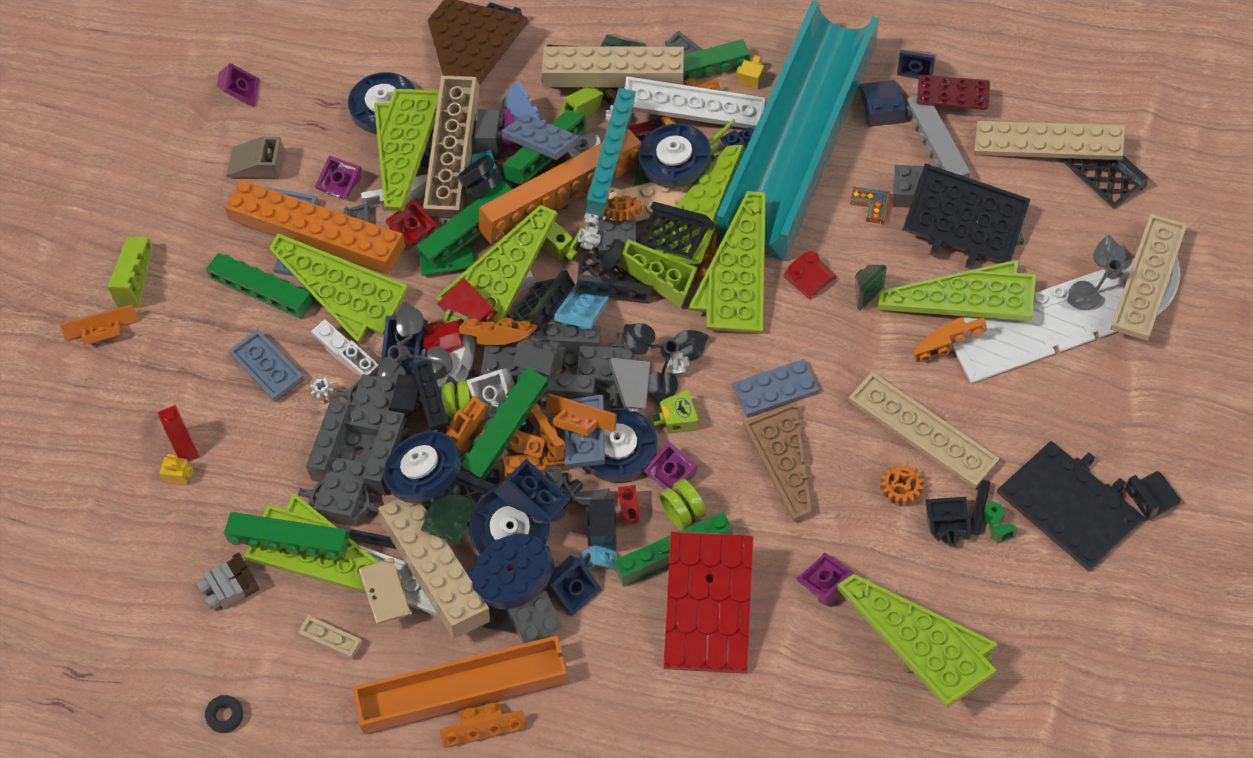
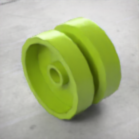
M467 380L458 382L457 391L452 382L442 383L441 385L442 401L449 424L458 410L464 411L472 399Z
M684 478L673 484V490L666 488L658 494L663 510L672 523L680 530L691 525L692 519L697 521L706 515V508L701 497Z

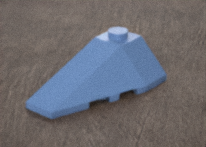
M516 81L502 100V114L509 108L515 121L524 114L541 120L539 110L536 106L532 107L529 101V94L520 82Z

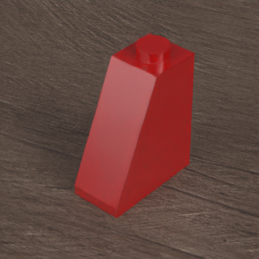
M465 278L437 303L444 312L466 320L477 319L480 322H492L497 314V311Z
M176 405L157 412L177 457L187 459L188 462L199 458L200 456L189 430Z

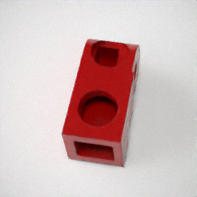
M636 485L618 487L624 525L639 523Z

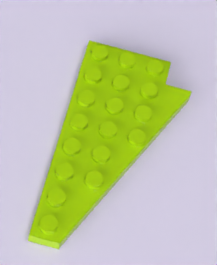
M394 89L390 103H374L384 207L387 211H404L435 123L439 90Z
M727 146L674 207L707 215L717 224L716 215L746 150L744 146ZM673 221L666 225L667 229L674 225ZM684 225L679 228L680 233L686 230L687 226ZM662 227L655 231L656 235L663 232ZM700 229L693 231V236L697 235ZM707 230L692 259L659 250L656 251L687 264H700L713 231ZM676 232L668 234L669 239L675 236ZM689 234L681 238L682 242L689 239ZM665 238L659 239L657 241L658 245L663 243ZM678 241L670 244L671 248L677 246ZM691 244L684 247V252L688 253Z
M1013 260L880 291L878 310L1032 321L1036 274L1017 273L1018 260Z
M855 574L837 585L840 593L946 709L996 675L997 670L985 658V656L997 649L998 644Z

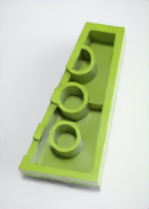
M127 236L123 244L122 251L107 287L117 307L133 304L134 308L140 307L153 250L149 237Z
M629 239L618 262L619 267L644 284L651 285L653 290L680 308L697 267Z

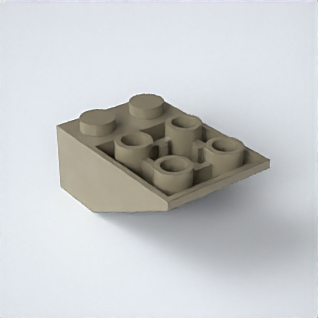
M263 136L232 147L227 177L279 178L285 151L281 137Z

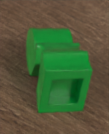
M990 502L985 507L984 520L989 524L991 539L995 540L998 544L1016 537L1018 528L1014 524L1001 525L1006 514L1004 507L997 502Z

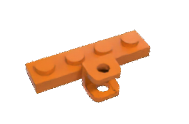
M536 403L527 417L536 430L531 434L546 439L545 446L548 447L557 461L564 459L565 442L562 438L558 437L556 429L550 426L547 416L541 413L540 407Z

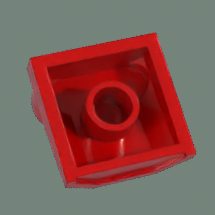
M414 199L405 205L403 212H395L385 222L390 230L403 234L404 242L409 248L418 244L437 227V224Z
M814 251L803 253L784 272V278L808 299H812L816 293L837 277L820 261V256Z
M462 318L442 325L437 321L427 324L424 331V348L427 356L428 350L432 347H441L448 353H451L464 346L463 334L459 333V326L464 323Z

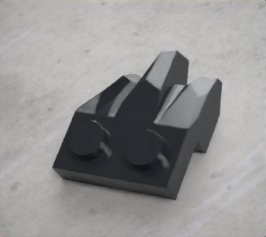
M966 496L925 500L928 526L931 534L937 541L946 536L948 546L955 548L958 536H962L965 540H970L971 521L970 515H968Z

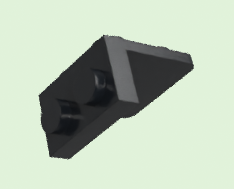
M1159 471L1142 479L1134 475L1128 479L1125 487L1128 495L1133 499L1148 521L1181 503L1180 497Z

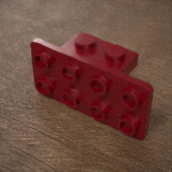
M931 75L919 76L917 104L979 110H987L989 108V80Z

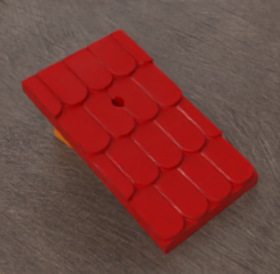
M671 532L664 669L747 674L753 536Z

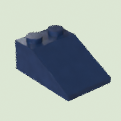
M895 80L860 84L869 127L904 123L905 104Z
M386 315L381 361L388 357V349L391 346L397 345V342H401L408 337H403L398 333L397 316ZM425 319L421 332L413 334V337L403 344L412 355L421 356L424 349V331L428 324V321ZM407 358L405 361H402L401 366L406 370V374L415 375L412 364H416L418 359Z
M525 459L494 492L510 507L548 524L571 500L528 459Z

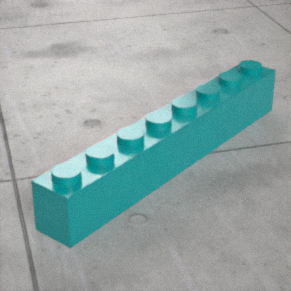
M624 88L618 89L587 197L585 213L604 216L632 116L636 91Z

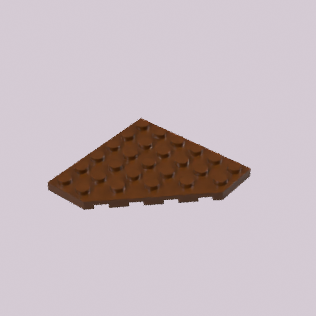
M443 0L428 19L442 75L476 77L479 85H481L529 22L528 18L464 1Z

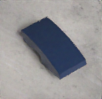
M748 127L738 133L734 130L720 137V140L725 147L743 145L746 149L754 130L752 127Z

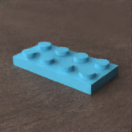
M574 287L555 313L554 321H558L563 325H575L581 329H591L608 304L610 297L575 292Z

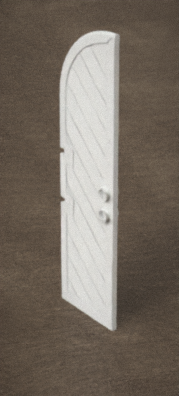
M1176 257L1157 316L1169 306L1178 290L1180 282L1178 257ZM1134 259L1123 262L1121 272L1124 273L1125 282H1127ZM1106 268L1036 292L1034 294L1032 321L984 318L987 324V332L978 337L966 338L960 343H952V348L969 382L972 384L1054 355L1055 351L1053 348L1056 347L1062 352L1096 340L1095 333H1098L1100 338L1116 333L1117 331L1110 330L1124 290L1120 277L1114 280L1108 277L1105 279L1097 291L1101 295V301L1096 307L1091 309H1078L1071 306L1067 302L1069 290L1078 281H1088L1095 288L1102 279ZM967 316L964 317V321L968 323L982 317Z

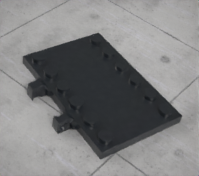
M925 163L902 231L929 239L928 244L932 245L929 255L937 257L940 247L945 248V245L964 251V255L968 256L965 267L972 269L975 260L980 261L981 258L999 264L1005 263L1012 259L1030 199Z
M1050 441L997 489V493L1090 572L1143 521L1144 517L1121 499L1123 495L1121 491L1126 484L1124 480L1119 478L1112 486L1108 483L1104 485L1090 473L1089 466L1095 459L1090 452L1082 459L1077 457L1074 460L1053 441Z

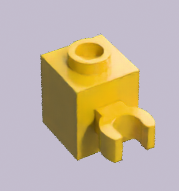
M754 55L752 62L744 60L742 66L738 67L736 72L738 84L754 89L759 88L764 77V65H761L760 62L761 56Z
M167 454V457H164L159 474L164 483L187 485L188 479L192 477L193 468L187 459Z

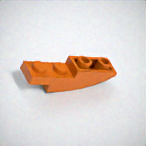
M961 317L941 326L927 336L914 350L915 361L925 362L930 360L931 357L946 355L953 350L952 343H960L966 338L983 335L984 332H987V324L984 317L965 323L964 318Z
M503 318L497 324L494 322H480L477 319H467L459 326V333L476 336L477 344L504 345L530 336L537 329V325L530 324L527 321H512L510 318Z
M476 396L472 397L464 411L458 410L445 433L458 447L461 459L473 442L469 439L490 408Z
M544 448L541 458L528 454L501 458L505 478L525 459H528L544 475L545 469L550 466H559L561 471L567 470L565 466V450L564 459L559 461L555 459L548 448Z

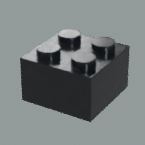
M614 499L590 500V507H586L588 546L597 545L617 552Z

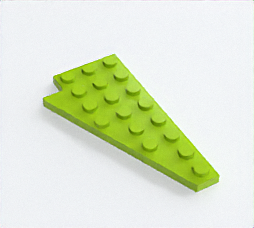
M747 191L689 306V311L706 312V330L748 333L763 332L765 193Z
M542 205L538 206L437 295L435 299L439 302L453 287L465 278L497 311L492 322L497 324L501 319L506 318L558 215L557 211ZM446 313L442 323L445 324L461 318Z
M277 233L269 248L277 259L359 344L367 329L384 335L386 315L395 316L409 289L408 285L279 233Z
M294 493L286 509L267 505L263 513V517L337 528ZM351 539L344 560L337 559L333 561L321 556L314 558L302 553L290 554L283 550L271 551L265 547L252 548L248 546L244 558L248 561L366 593L358 569L380 563Z

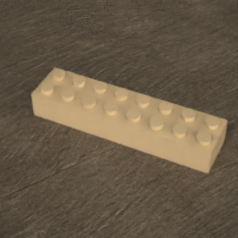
M544 46L542 63L543 87H625L626 76L683 85L684 47Z
M441 76L423 206L424 211L431 217L453 218L462 212L465 207L467 186H462L457 176L470 165L480 90L476 77Z
M397 499L379 507L380 523L392 539L393 544L451 637L455 639L490 622L489 607L475 591L471 579L422 503H409Z

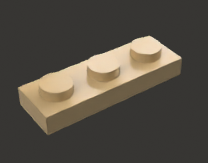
M309 615L298 631L299 636L350 659H353L362 644L360 638Z

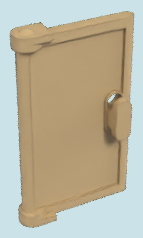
M388 558L384 562L358 569L376 624L412 615L394 565V558Z

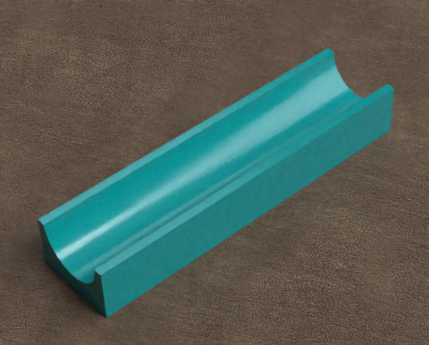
M811 2L716 215L717 241L722 242L747 191L765 193L764 255L783 261L787 260L875 50L879 18L872 16L870 23L863 28L847 29L830 22L822 14L819 2Z

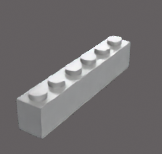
M917 95L907 98L905 114L907 117H910L914 130H917L921 143H924L928 156H931L933 165L970 178L971 172L935 107L917 104Z

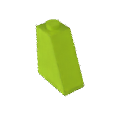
M585 87L565 97L560 116L565 111L571 110L584 114L587 121L600 108L604 93L594 87Z

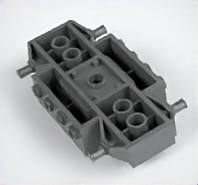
M548 324L544 330L538 331L536 329L530 336L526 337L538 336L543 338L542 341L559 342L560 346L566 347L561 367L566 370L564 373L558 374L555 372L550 376L539 373L547 378L550 384L538 400V405L546 407V396L549 393L566 399L596 396L598 393L610 397L609 408H613V402L614 408H617L620 395L609 365V359L619 358L638 361V354L632 352L624 344L623 333H621V339L620 333H617L616 343L606 347H602L601 326L581 329L575 325ZM518 341L504 345H485L481 376L500 369L510 368L514 384L516 385L519 381L517 380L522 370H526L525 368L513 365Z
M362 374L361 379L350 390L336 389L335 395L346 398L348 402L330 400L306 464L311 480L319 483L313 490L300 488V491H298V496L309 498L312 508L328 521L357 527L370 511L379 512L378 508L383 506L372 503L369 492L386 496L389 488L385 484L383 477L385 463L392 451L405 439L409 438L410 427H408L405 414L391 411L390 408L396 380ZM360 449L365 450L363 455H355L356 451Z

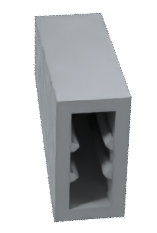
M610 358L609 365L624 408H629V412L640 413V409H646L650 362Z

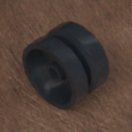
M490 155L477 159L457 176L462 186H468L466 192L471 199L484 195L504 178L499 168H493L495 162Z

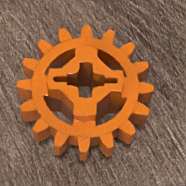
M615 196L612 199H608L603 217H607V219L612 218L613 221L636 218V215H640V212H642L641 201L637 200L636 197L631 198V196Z
M898 463L897 468L891 465L890 471L885 469L884 476H881L880 482L882 483L880 484V489L883 490L882 495H888L889 502L895 500V505L902 502L903 506H906V501L913 504L914 498L919 499L920 493H923L924 480L921 479V472L915 473L916 468L909 469V464L902 467Z

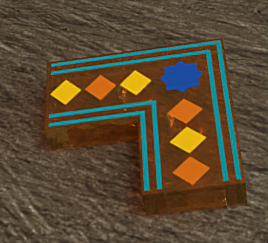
M853 186L850 204L868 207L866 222L884 224L889 191Z

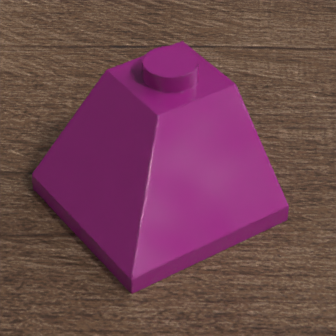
M229 63L219 72L217 87L252 107L255 106L259 78Z

